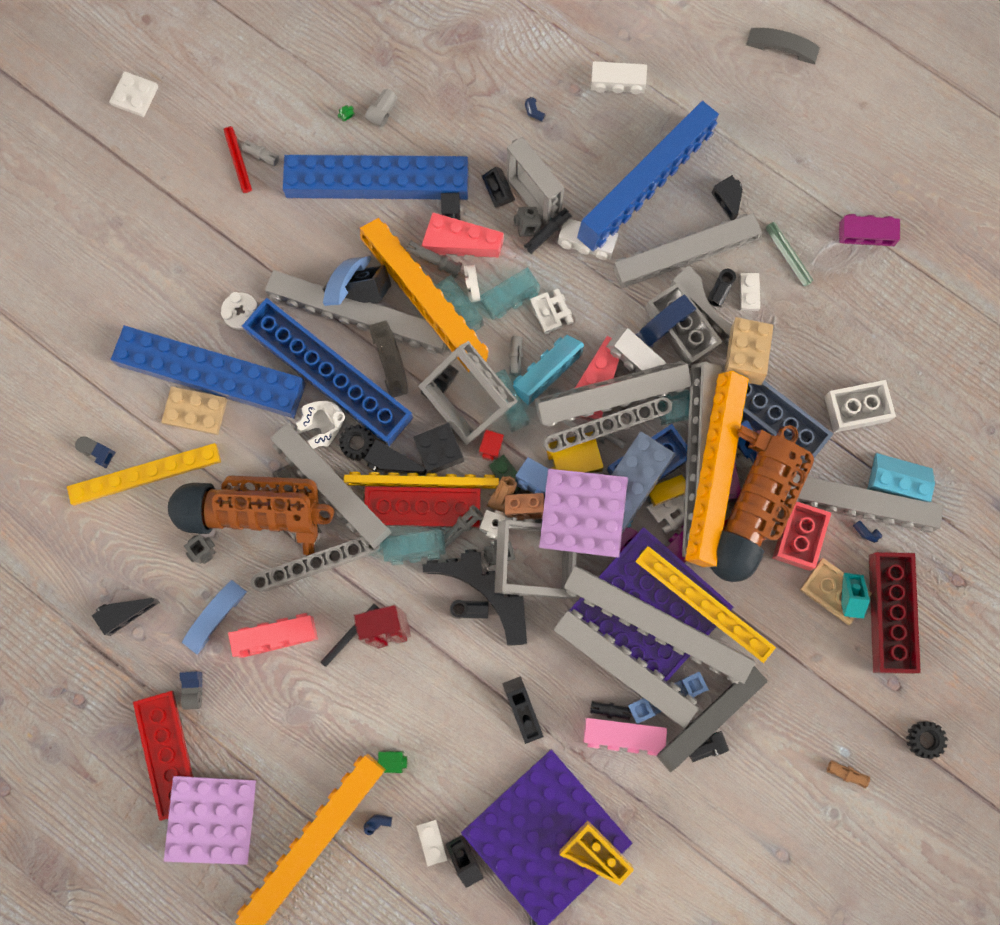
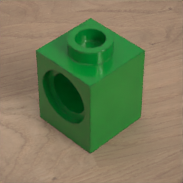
M379 751L378 763L386 769L384 773H403L404 768L407 769L408 756H404V751Z

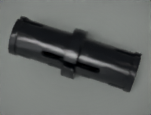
M591 702L590 714L605 715L611 719L612 717L630 720L631 715L623 713H631L629 707L617 706L612 702L609 704Z

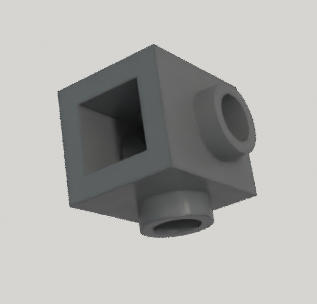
M519 207L517 214L514 215V225L517 226L519 236H535L539 232L542 218L538 214L537 207Z
M200 534L190 538L188 543L184 545V548L187 550L186 555L191 562L195 561L199 564H205L216 553L213 549L215 546L213 541L209 537L205 538Z
M497 540L490 541V546L484 547V557L489 566L496 565ZM508 540L507 561L514 560L515 556L511 541Z

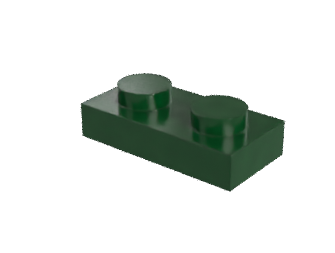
M502 455L489 465V468L499 478V481L503 476H510L515 479L518 473L505 455ZM516 486L513 495H515L522 489Z

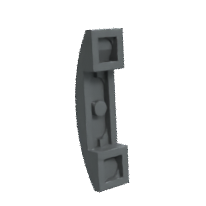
M751 28L746 43L747 46L761 50L765 46L798 56V60L814 65L820 49L818 45L802 36L772 28Z

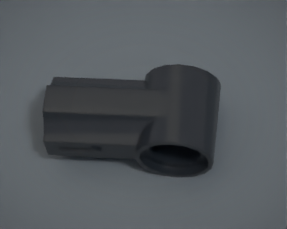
M727 268L720 272L707 298L711 305L722 307L736 280V273L732 269ZM727 276L731 281L725 282L722 277Z
M455 600L450 606V614L455 619H488V601ZM459 604L464 607V612L461 615L454 613L453 607Z
M723 732L713 733L689 756L691 761L696 762L709 756H718L728 752L729 748Z

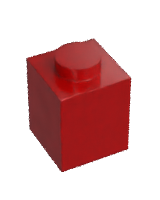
M485 430L479 455L487 461L497 460L504 441V435Z

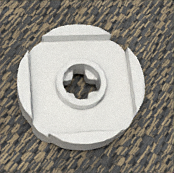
M475 264L465 265V277L469 276V278H465L468 290H471V292H468L469 302L481 301Z
M233 292L223 302L221 316L229 327L235 330H244L242 325L258 308V304L247 293ZM243 307L245 313H240L239 315H237L236 310L238 308Z

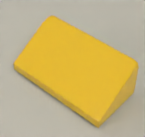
M682 475L655 485L649 494L653 506L655 507L685 495L686 480Z

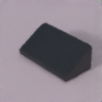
M495 166L481 176L495 208L515 200L501 168Z

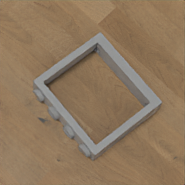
M523 137L513 140L512 144L507 147V181L528 207H537L538 214L542 218L541 223L545 227L549 223L548 220L550 218H554L562 211L564 187Z
M469 341L460 345L418 386L466 445L475 440L518 402ZM458 357L500 407L475 431L433 382Z
M505 517V520L498 522L495 593L560 599L575 598L566 593L567 589L564 586L576 565L577 552L563 551L561 589L506 584L509 529L541 532L542 521L541 523H535L533 519H523L522 522L517 521L515 517Z

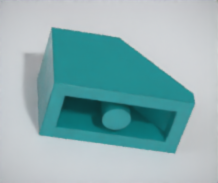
M844 573L841 597L843 614L851 618L864 619L870 602L864 575Z

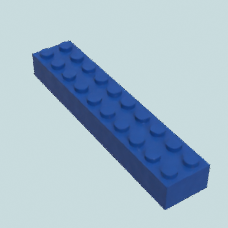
M702 100L581 221L577 239L593 252L598 247L601 249L606 244L609 235L614 236L619 230V226L622 223L626 224L634 211L640 210L644 204L643 201L645 199L649 200L654 195L655 189L657 187L661 188L666 183V178L669 175L673 176L679 169L678 166L681 163L684 165L689 160L690 154L692 152L696 153L702 146L701 143L711 138L713 135L712 130L718 124L716 120L719 113Z
M284 155L283 191L286 198L441 200V193L459 192L460 200H468V156Z
M268 298L260 304L242 325L247 334L361 425L369 429L371 433L389 447L412 421V412Z
M123 325L111 357V361L119 367L225 397L229 400L293 419L306 386L304 379L125 325Z

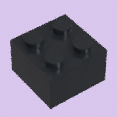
M449 422L413 437L427 473L435 474L464 462L463 455Z

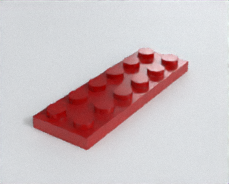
M365 486L364 504L385 526L453 527L457 523L458 517L463 516L469 511L471 505L480 510L481 489ZM480 520L471 527L480 528Z
M174 691L133 702L159 821L169 819L173 776L193 777Z

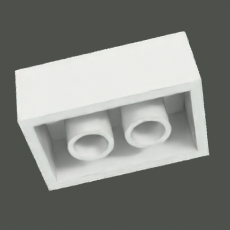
M886 380L833 390L824 396L833 433L889 422L896 417Z

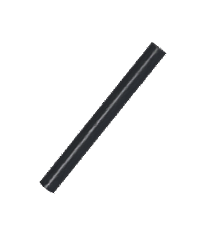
M373 603L366 612L379 609V607ZM356 624L320 661L325 667L357 634Z

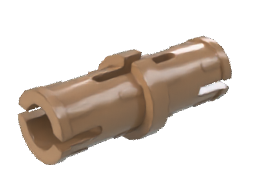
M833 760L827 766L828 773L842 778L847 783L852 782L865 789L869 785L870 776L857 772L851 766L846 767Z

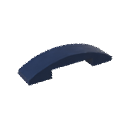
M684 294L657 314L636 336L649 348H652L659 339L680 321L685 320L697 308Z

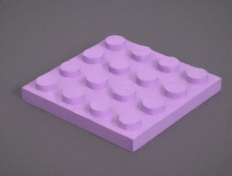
M548 469L539 548L619 557L628 477Z
M173 776L164 862L248 865L256 780Z

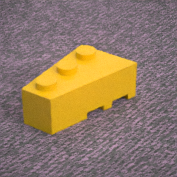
M589 821L559 850L560 856L576 862L578 865L595 872L619 886L634 871L633 865Z

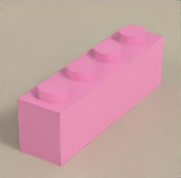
M585 718L583 742L588 743L587 747L591 748L607 745L608 750L619 751V748L623 747L627 748V752L639 753V750H647L648 755L657 756L666 746L667 728Z

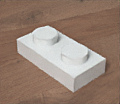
M740 273V311H759V273Z
M437 819L417 825L427 866L447 861Z

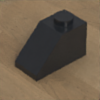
M733 175L716 184L711 192L731 221L735 220L738 215L743 191L741 182L735 179Z
M463 835L445 844L456 873L465 888L484 879L478 862Z

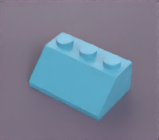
M879 453L875 454L867 487L868 490L931 502L935 487L932 468Z

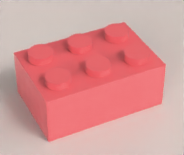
M796 501L785 529L777 540L772 559L808 571L815 569L831 512Z

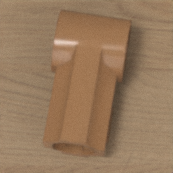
M503 476L487 506L505 513V496L514 494L517 486L515 479L510 476Z

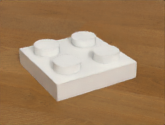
M124 71L109 103L114 107L144 117L159 86L155 82Z

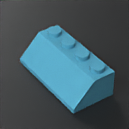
M569 335L557 339L553 344L554 347L550 351L546 350L540 356L541 360L537 363L533 362L527 368L528 372L525 375H519L513 381V391L529 406L534 399H537L582 356L584 344Z

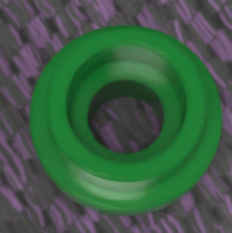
M348 105L341 107L338 110V118L344 122L355 115L353 106L348 107Z

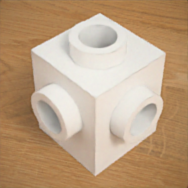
M486 510L480 531L487 533V537L497 540L498 527H494L493 524L505 520V513L495 510V512Z

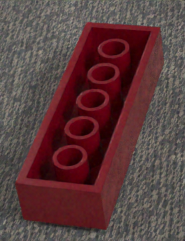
M872 553L869 555L870 592L872 593L870 604L873 673L921 674L915 553Z
M397 605L354 615L359 641L377 649L387 647L389 642L396 644L407 642V638L411 637L406 613Z

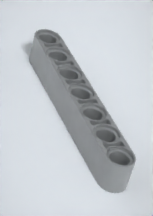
M665 397L656 398L546 436L543 439V447L546 451L557 452L666 415L671 411L672 403ZM660 401H663L666 405L664 411L658 409L657 405ZM642 407H645L648 412L644 418L639 414ZM624 413H627L630 418L627 424L621 421V416ZM606 419L611 422L609 430L603 428V422ZM588 425L593 428V434L589 437L584 433V429ZM568 432L575 434V440L572 443L566 440ZM550 438H554L557 441V446L554 449H550L547 445Z
M359 538L257 573L251 578V586L259 592L276 589L373 555L381 550L382 542L375 549L366 547ZM352 546L359 547L356 555H350L349 553ZM334 552H339L340 559L333 562L331 555ZM318 558L321 559V566L314 568L313 561ZM297 565H302V573L299 575H295V567ZM283 571V580L277 581L276 574ZM260 578H264L266 582L262 588L257 586Z

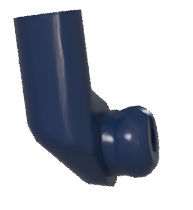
M534 97L527 98L525 101L527 115L543 122L546 114L537 110V101Z
M861 520L853 525L863 539L873 543L878 542L883 536L878 529L871 533Z
M373 815L365 822L364 833L366 835H373L380 826L391 827L393 817Z

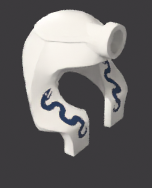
M331 401L312 402L301 408L303 416L296 422L298 426L296 432L300 434L314 428H320L321 434L308 440V443L312 449L323 445L328 447L336 437L345 419L341 408Z

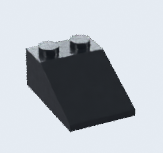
M379 265L356 271L345 286L348 292L345 298L361 303L371 302L375 304L380 302L392 285L386 266ZM327 284L323 287V292H325Z

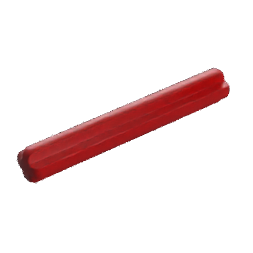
M232 126L225 127L224 134L243 193L251 192V184Z

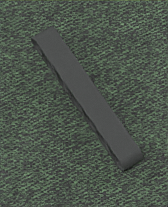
M754 666L745 684L739 681L738 684L733 683L665 746L657 754V758L669 772L675 770L758 692L768 680Z

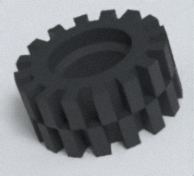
M356 424V426L350 425V428L346 427L344 429L345 432H342L340 434L341 438H339L341 451L347 458L353 461L354 459L357 461H361L362 458L365 459L375 442L373 435L365 426L361 427L359 424ZM355 436H360L364 439L363 447L358 450L350 447V440Z
M917 722V724L911 726L912 729L908 730L910 734L906 736V739H909L907 745L911 747L910 751L915 753L916 756L934 759V757L938 758L940 757L939 754L945 752L943 749L947 748L948 744H945V741H948V738L944 737L946 732L941 730L942 727L940 725H936L934 722ZM924 732H929L934 738V743L929 748L923 747L920 743V736Z

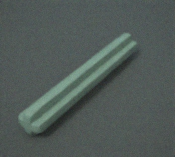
M776 223L768 224L766 227L767 232L803 286L811 284L813 278Z

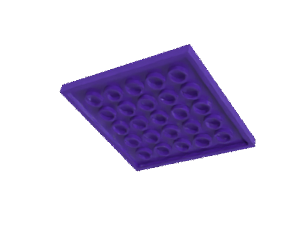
M643 527L620 552L619 557H616L602 572L599 578L709 635L717 627L715 624L635 562L645 548L649 546L728 610L731 611L734 606ZM582 597L570 608L571 611L575 609L583 615L582 619L587 623L591 621L599 627L598 631L603 635L606 633L611 635L616 640L614 643L619 647L622 645L627 647L632 652L630 655L638 659L640 657L647 662V667L650 670L654 671L656 669L665 676L663 679L666 682L690 657L687 653H684V655L677 653L673 650L674 646L668 643L663 645L655 640L656 637L650 633L646 636L638 632V627L633 624L627 626L619 621L620 617L614 614L612 617L601 612V607L597 605L594 607L589 606L583 602L584 598Z
M552 749L460 832L538 925H549L600 876L578 865L576 862L559 855V850L587 821L621 854L633 844Z

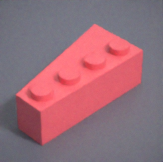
M432 213L421 246L439 255L457 254V256L474 255V257L498 258L504 242V233Z
M607 336L575 388L614 378L619 359L612 356L611 350L606 347L611 341V337ZM601 410L596 411L589 417L592 419L600 418L603 412Z
M303 613L296 615L295 619L288 620V618L276 620V623L269 624V622L258 624L257 627H245L238 629V631L230 632L228 635L232 656L244 658L318 640L314 617Z

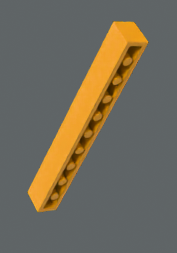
M377 218L360 227V239L380 264L386 266L389 275L451 352H454L460 345L469 341L485 362H487L489 352L487 346L478 340L475 331L469 329L464 318L455 312L452 303L446 301L442 291L433 285L431 278L424 274L420 264L415 262L411 258L410 253L401 246L397 236L392 235L388 225ZM458 357L457 359L460 361V363L464 366V368H465V369L468 371V373H469L470 370L466 367V365H465V364L461 361V359Z
M734 371L718 374L716 381V390L686 549L685 561L701 567L717 566V548L724 526L739 439L737 431L741 427L749 379Z
M366 754L362 757L360 755L354 762L355 769L343 776L340 781L343 783L338 790L334 788L327 798L330 801L326 806L322 804L315 812L316 819L313 822L309 821L302 829L304 834L301 838L298 839L296 837L290 844L289 848L291 851L287 856L283 854L276 862V865H278L274 872L270 870L263 879L265 884L262 888L257 887L251 894L250 898L252 900L248 906L244 904L237 912L239 916L235 921L237 925H266L386 770L372 756Z

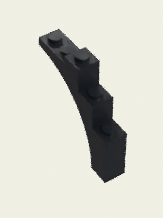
M477 549L465 550V553H461V561H458L457 558L446 559L445 563H438V560H428L427 564H422L424 574H440L453 577L478 590L492 604L499 615L505 630L507 646L527 645L524 597L507 594L508 597H504L501 593H495L496 571H488L486 575H482L481 552H477Z

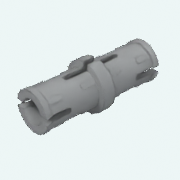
M248 140L245 141V144L243 143L242 151L255 156L257 160H263L273 166H276L279 162V155L266 150L264 146L259 147Z
M520 336L511 337V351L508 354L510 358V375H521V359H523L524 354L522 353L523 337Z

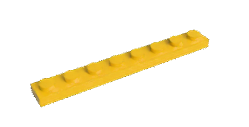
M213 443L67 486L70 504L73 506L218 464L221 463L217 444Z
M349 472V475H344V483L347 486L497 489L499 478H495V475H484V478H477L473 474H466L464 477H457L456 474H445V477H438V474L428 473L426 476H418L417 473H407V476H399V473L380 475L378 472H369L368 475H361L360 472Z
M649 546L645 548L635 561L762 663L776 649L774 645Z

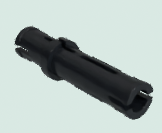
M564 207L554 218H550L548 220L549 223L524 245L525 249L527 248V251L532 254L554 232L559 231L561 226L572 217V214Z

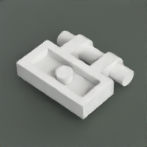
M559 289L552 291L554 297L551 299L547 292L530 299L544 334L561 328L560 320L565 319L567 325L574 322L571 317L573 314L567 308L566 299ZM553 305H558L561 312L557 313Z
M685 495L655 507L651 504L646 508L657 523H660L662 520L666 521L667 525L662 528L665 534L678 529V525L684 522ZM678 509L681 514L672 519L670 515Z

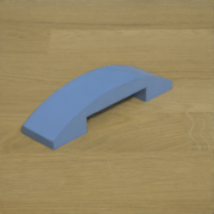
M370 256L347 259L335 269L325 290L324 306L340 305L348 294L345 286L356 271L366 268L371 261Z
M231 580L203 610L184 637L182 643L198 655L210 640L209 637L230 610L237 606L247 591Z
M700 671L675 682L681 688L680 692L685 696L689 694L695 697L709 690ZM645 698L628 705L636 724L662 712Z

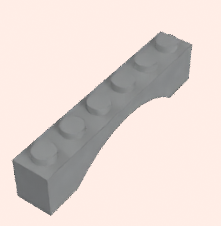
M687 266L672 280L670 287L678 282L681 284L717 335H720L728 346L732 324L720 317L711 307L704 293L702 278L690 266Z

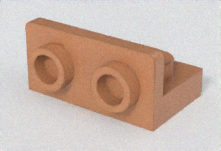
M543 493L505 496V515L508 518L515 517L517 520L543 519Z

